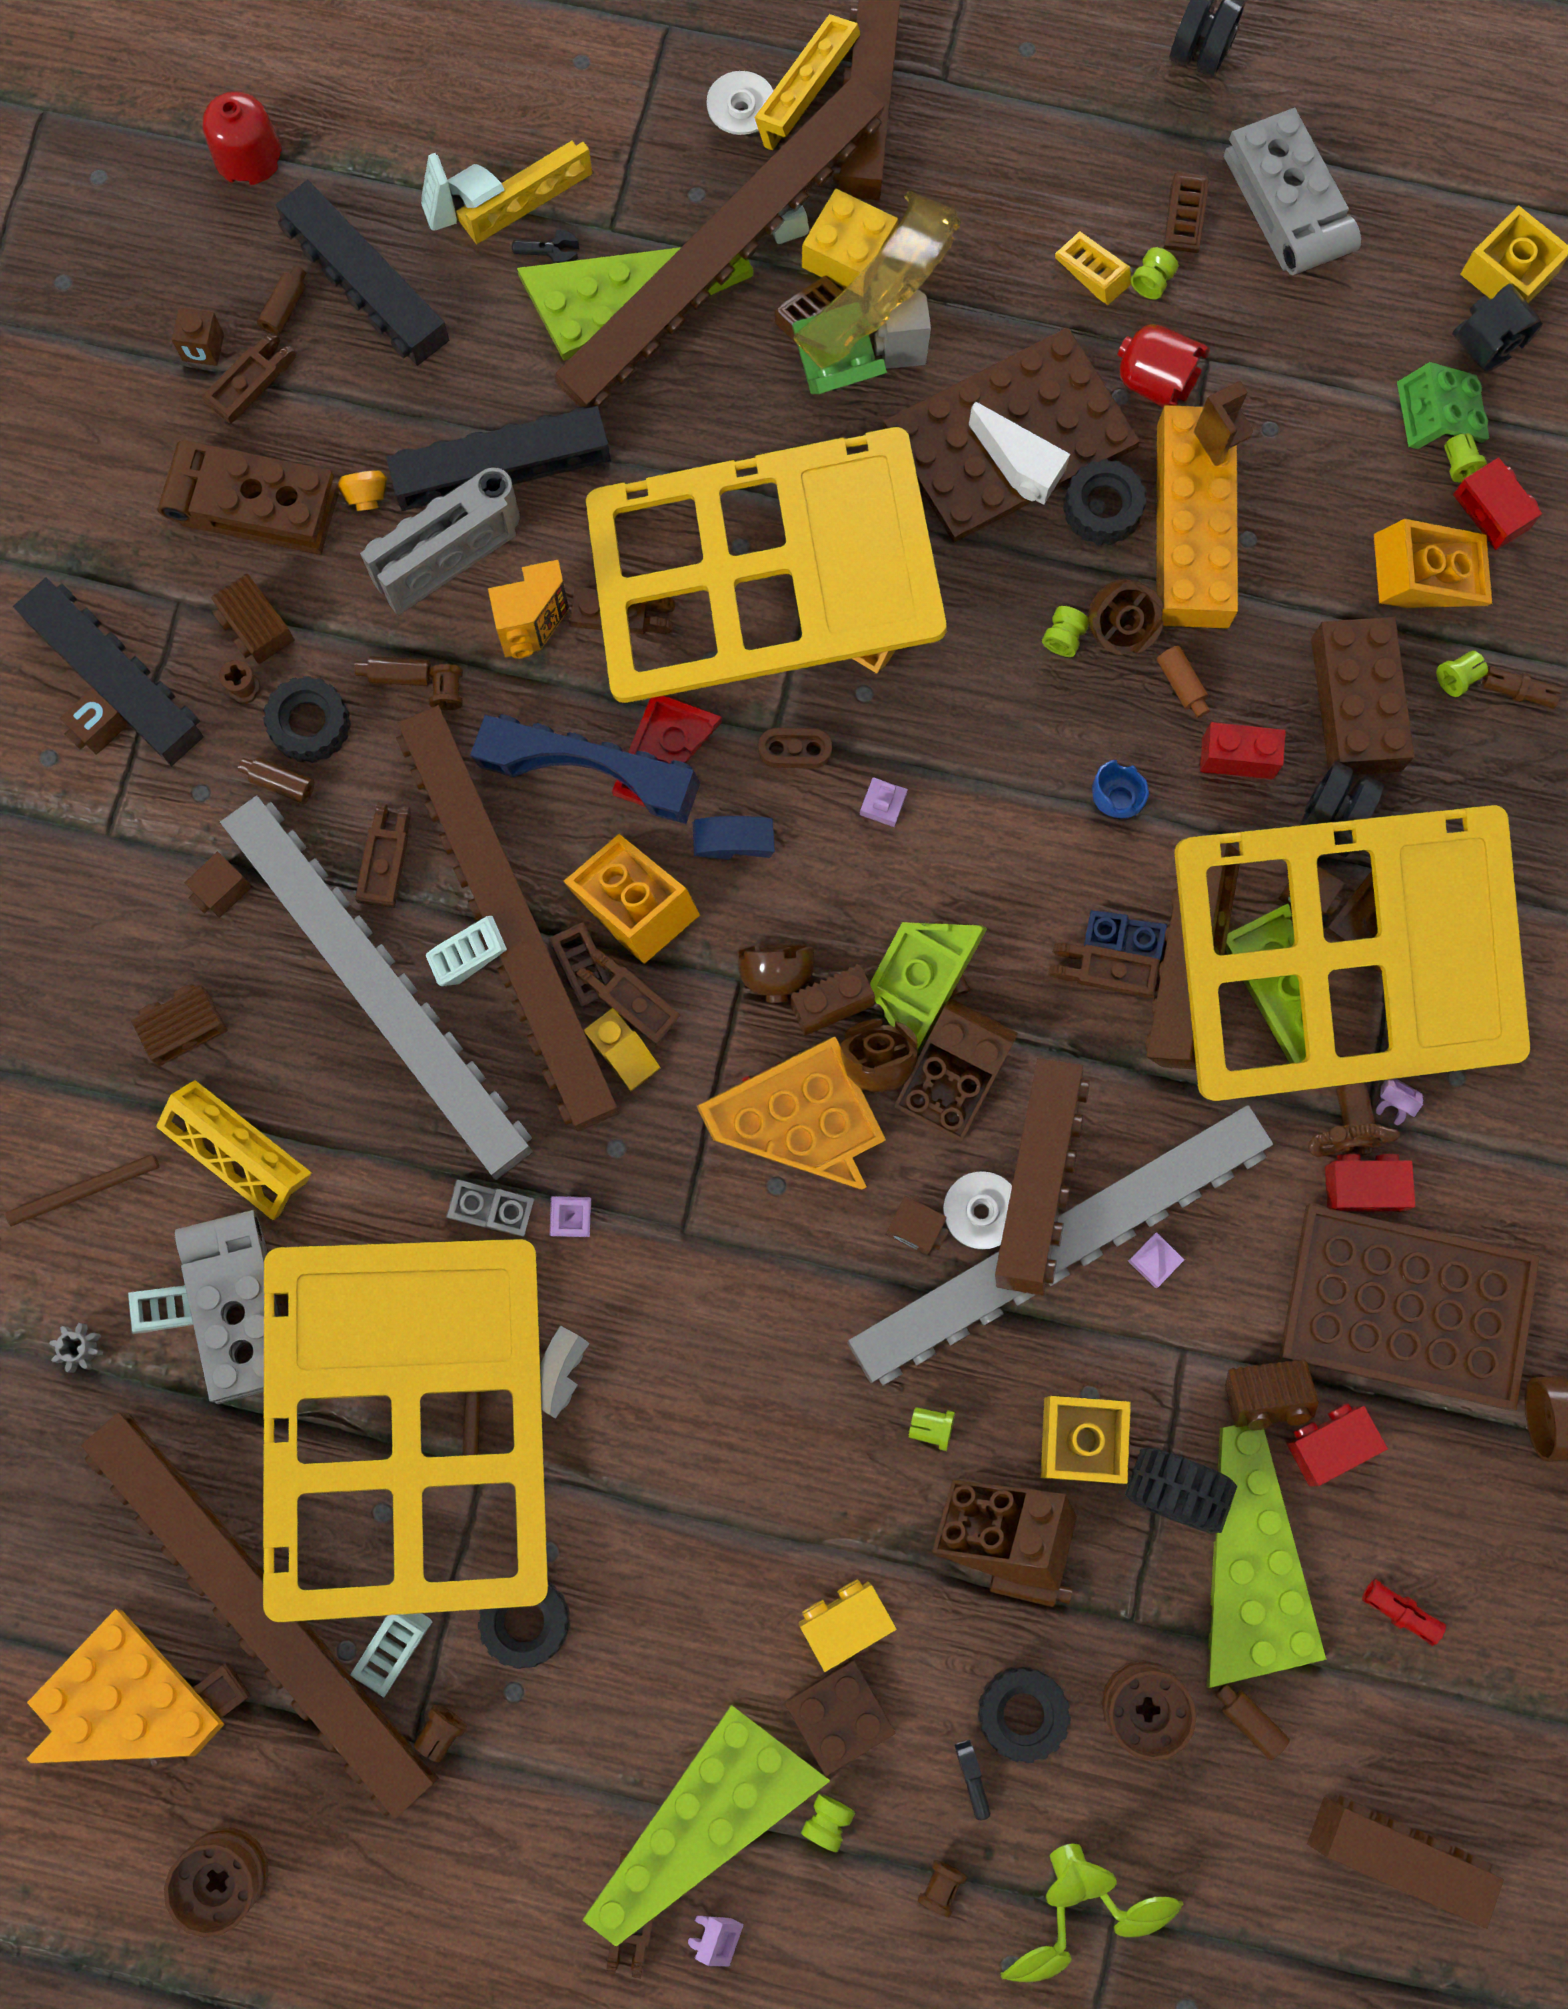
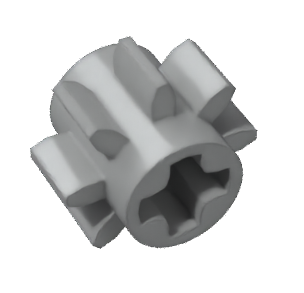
M78 1323L75 1332L69 1327H60L62 1335L57 1341L53 1340L49 1343L55 1346L57 1354L51 1361L54 1363L66 1361L65 1372L74 1373L78 1364L84 1369L91 1370L92 1364L90 1361L95 1355H103V1352L97 1349L96 1344L101 1335L98 1333L86 1335L88 1327L82 1323ZM74 1341H80L82 1343L77 1348V1351L79 1353L78 1356L71 1354V1352L76 1348Z

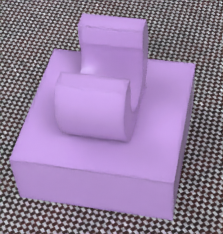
M872 778L860 810V815L895 827L908 789Z
M1396 1078L1387 1079L1380 1088L1381 1099L1377 1102L1376 1113L1381 1115L1386 1107H1396L1398 1113L1394 1117V1124L1398 1126L1404 1122L1406 1113L1413 1117L1416 1116L1423 1105V1095Z
M697 1916L695 1921L705 1927V1932L702 1939L689 1938L688 1940L689 1946L694 1950H698L695 1959L707 1966H730L743 1924L732 1918Z

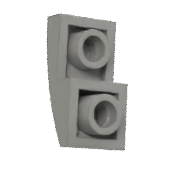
M457 1179L446 1218L524 1237L534 1199Z
M562 1326L559 1327L552 1338L540 1364L541 1410L554 1418L568 1405L572 1393L578 1386L567 1376L580 1363L583 1352L590 1344L579 1335Z

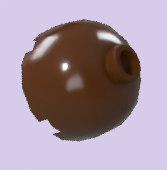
M1120 579L1108 583L1097 592L1090 604L1088 613L1090 631L1102 647L1116 655L1143 652L1156 641L1163 629L1164 621L1161 620L1162 609H1164L1163 602L1153 589L1139 581Z
M769 944L767 947L760 948V952L755 951V946L743 947L737 950L738 968L742 981L752 992L766 995V1002L779 1003L789 1001V994L803 989L809 983L813 974V946L807 947L803 944Z
M883 1019L859 1022L845 1032V1040L841 1041V1057L847 1076L859 1088L871 1092L894 1090L904 1085L915 1070L918 1052L917 1038L913 1030L903 1023L895 1021V1027L883 1025Z

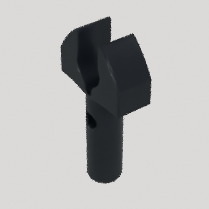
M556 230L555 237L550 241L513 240L512 252L514 254L549 256L553 263L578 260L577 252L560 251L566 247L579 249L578 239L567 230Z
M970 1740L954 1744L959 1765L967 1784L975 1818L980 1821L986 1820L990 1817L991 1812L973 1745H971Z

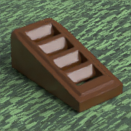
M1182 172L1174 174L1170 187L1164 249L1192 253L1199 252L1208 193V176ZM1178 203L1196 205V207L1181 206ZM1176 217L1193 219L1194 222L1176 220ZM1174 230L1191 232L1193 237L1175 235Z
M823 276L775 310V324L797 344L792 324L799 320L794 315L799 314L803 319L842 308L849 303L850 298L828 277ZM825 289L835 300L830 302L821 292ZM814 298L818 299L825 307L821 309L812 300ZM807 306L814 314L810 315L803 308Z
M584 922L548 938L580 1006L582 1007L599 999L600 997L597 996L599 993L594 989L583 993L581 986L587 983L581 978L577 979L574 974L581 967L585 968L594 964L596 971L592 973L596 978L600 977L605 986L611 980L606 969L601 967L592 956L597 949ZM578 937L581 938L583 944L564 952L561 945ZM587 950L589 958L570 965L569 958Z

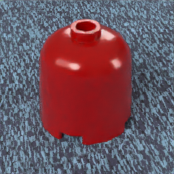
M240 91L226 92L215 97L207 105L203 114V133L219 174L232 183L234 180L249 181L250 185H256L268 180L278 169L277 162L282 146L264 106L252 95Z
M1157 324L1145 325L1136 332L1133 338L1126 336L1119 348L1117 356L1122 358L1120 378L1123 384L1130 390L1163 408L1164 405L1178 406L1177 402L1179 399L1186 402L1203 371L1197 365L1201 356L1208 358L1210 347Z

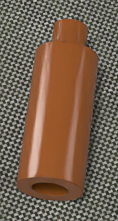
M1174 646L1160 654L1156 660L1185 710L1192 708L1197 718L1209 713L1210 709L1205 702L1209 695L1181 647Z

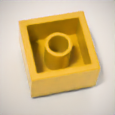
M835 188L802 244V268L820 277L826 276L834 284L864 298L878 274L879 267H882L896 243L898 218Z
M1518 205L1472 252L1460 275L1490 299L1494 298L1503 287L1512 284L1529 303L1559 273L1568 259V245Z
M1060 1396L1045 1397L1041 1478L1127 1484L1131 1402Z
M856 1579L837 1591L840 1598L826 1606L824 1600H821L802 1611L805 1619L799 1622V1626L824 1672L897 1630L872 1584L869 1582L862 1585Z

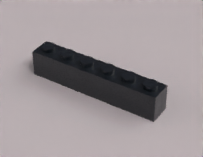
M308 179L275 204L280 216L278 225L283 233L290 240L295 237L301 243V250L312 263L318 261L323 266V273L331 284L335 287L339 284L346 291L345 295L352 306L358 311L363 309L369 315L368 320L374 329L381 335L385 332L392 339L391 344L403 359L408 356L418 366L450 341L445 322Z
M598 406L591 408L578 407L570 413L558 416L544 415L533 422L520 425L516 423L507 424L499 430L487 433L473 432L462 439L453 441L440 440L428 447L416 450L402 449L396 452L395 455L386 456L395 495L401 511L427 506L433 499L446 496L487 468H500L510 476L512 485L611 461L609 446Z
M45 577L13 605V608L172 767L204 738L196 726L201 721L186 705L179 709L172 702L176 696L161 681L154 684L147 677L151 673L150 670L136 656L129 660L122 653L126 649L124 644L112 632L105 636L98 629L102 623L88 608L80 611L74 605L77 598L62 583L56 587Z

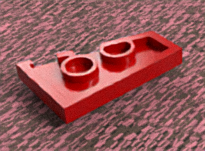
M666 696L650 698L628 753L636 754V751H643L657 757V761L670 764L672 760L687 763L722 723V717ZM616 779L612 789L613 796L646 807L633 791Z

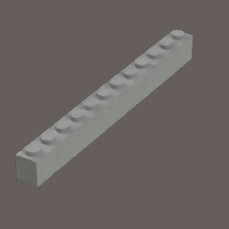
M256 795L220 821V823L493 1178L497 1180L533 1152L527 1144L532 1137L519 1120L513 1125L503 1114L509 1108L496 1091L490 1095L480 1084L486 1078L473 1061L467 1065L462 1061L458 1053L463 1048L450 1031L444 1036L435 1026L440 1019L427 1002L422 1006L417 1003L412 995L418 990L405 973L397 977L390 968L395 963L394 959L382 944L375 948L367 937L373 934V932L360 915L352 919L345 910L351 904L338 887H335L333 890L328 888L323 881L328 877V874L315 858L310 862L307 861L301 853L307 847L294 830L286 834L279 825L285 819L272 802L264 805Z
M1247 1105L1060 1215L1058 1222L1064 1223L1060 1247L1053 1246L1051 1259L1057 1260L1054 1282L1053 1284L1049 1283V1285L1052 1286L1069 1276L1070 1273L1067 1267L1080 1260L1082 1265L1086 1266L1104 1255L1100 1248L1113 1241L1116 1247L1136 1236L1133 1228L1146 1221L1150 1228L1170 1216L1166 1209L1173 1204L1179 1202L1183 1208L1202 1197L1199 1189L1210 1182L1214 1188H1217L1234 1178L1235 1176L1231 1170L1244 1163L1245 1167L1249 1169L1266 1159L1267 1156L1264 1150L1272 1146L1273 1142L1250 1106ZM999 1252L851 1338L847 1344L869 1382L872 1384L879 1379L883 1386L903 1374L899 1368L900 1366L912 1359L916 1366L937 1354L933 1348L937 1344L947 1340L950 1346L970 1334L967 1329L969 1325L980 1319L984 1326L1004 1314L1000 1308L1001 1306L1012 1300L1018 1306L1035 1296V1294L996 1287L995 1271Z

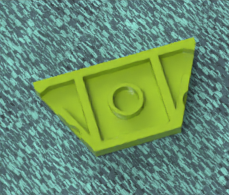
M902 922L873 976L870 986L875 994L874 1000L876 1004L883 1008L885 1018L891 1026L895 1027L896 1021L903 1023L913 1030L917 1038V1057L987 930L986 927L980 925Z

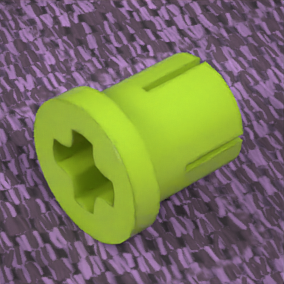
M1469 433L1456 435L1444 445L1451 465L1449 473L1454 482L1461 483L1464 478L1487 465L1485 457L1479 455L1473 436Z
M1470 651L1454 661L1442 663L1436 671L1440 686L1450 696L1459 697L1468 690V686L1487 675L1488 666L1486 662H1483L1474 669L1472 668L1485 659L1480 653Z
M915 1407L909 1438L939 1445L940 1450L947 1451L955 1412L947 1410L945 1414Z

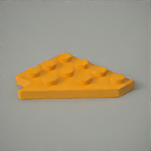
M831 1037L697 1105L698 1111L713 1141L861 1190L867 1186L853 1157L886 1140L861 1088L847 1076L842 1062L841 1048L836 1037Z
M115 1609L27 1702L52 1731L30 1754L27 1760L30 1763L39 1764L196 1756L225 1724L124 1611Z

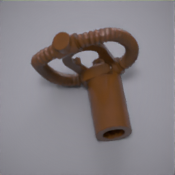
M1364 1082L1336 1088L1344 1126H1336L1328 1132L1313 1136L1308 1148L1315 1157L1336 1154V1152L1351 1153L1356 1152L1357 1149L1359 1155L1363 1156L1371 1154L1374 1147L1397 1140L1400 1133L1397 1129H1389L1375 1124L1367 1084Z

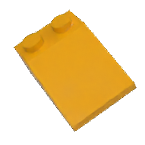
M1403 519L1374 534L1379 603L1404 608L1488 606L1492 604L1487 537L1485 534L1409 519Z
M620 834L564 880L565 885L643 964L700 916L688 890Z

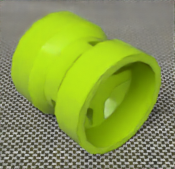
M1153 247L1144 256L1143 266L1137 268L1131 277V285L1140 295L1149 299H1158L1166 289V281L1173 278L1179 265L1176 258L1170 252L1162 248Z
M1059 606L1052 617L1054 625L1046 630L1042 643L1055 654L1073 657L1080 646L1079 636L1084 635L1089 627L1088 617L1072 607Z
M819 1793L814 1803L817 1815H813L812 1819L806 1820L801 1834L823 1848L838 1852L843 1841L841 1826L850 1825L855 1812L841 1802Z

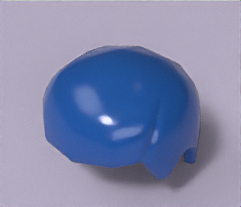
M1111 760L1100 766L1092 784L1094 803L1101 812L1111 817L1128 819L1136 816L1143 810L1149 797L1147 781L1137 772L1136 767L1133 765L1129 767L1120 766L1117 760Z

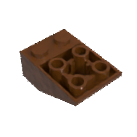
M950 998L916 1062L914 1072L905 1083L894 1107L962 1142L1018 1033Z
M952 1480L932 1553L935 1556L1019 1585L1059 1591L1077 1516L1066 1494Z

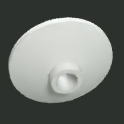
M748 71L727 73L718 78L709 89L707 95L708 114L715 125L728 133L746 135L757 132L759 130L754 117L774 90L763 77ZM739 108H744V109H746V110L739 111V110H737V109H739Z
M973 1172L958 1179L947 1192L943 1206V1214L947 1217L945 1223L950 1233L960 1243L974 1249H991L1000 1246L1012 1185L1001 1176L991 1172ZM982 1205L987 1209L988 1216L985 1219H979L974 1215V1208L976 1206Z

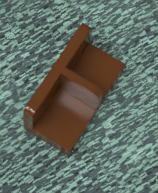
M1241 381L1207 397L1194 430L1196 437L1215 466L1223 463L1230 448L1249 439L1253 433V428L1241 411L1248 393Z

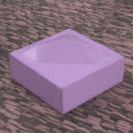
M551 1196L549 1235L590 1237L591 1198Z
M1157 1232L1128 1260L1155 1288H1158L1184 1261Z

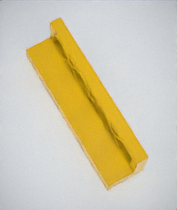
M830 14L754 117L765 148L773 150L782 137H787L860 36L858 23Z
M573 141L568 142L501 183L505 189L501 193L476 208H467L465 205L456 211L457 219L476 245L592 175L589 148L584 142L577 146Z
M196 1080L170 1095L156 1125L159 1130L272 1220L280 1216L290 1195L304 1186L312 1172ZM175 1113L184 1119L188 1131L181 1130L172 1122ZM202 1138H207L214 1144L217 1154L213 1155L206 1150ZM231 1161H236L243 1167L246 1178H241L235 1173ZM261 1185H266L277 1194L274 1203L264 1196Z

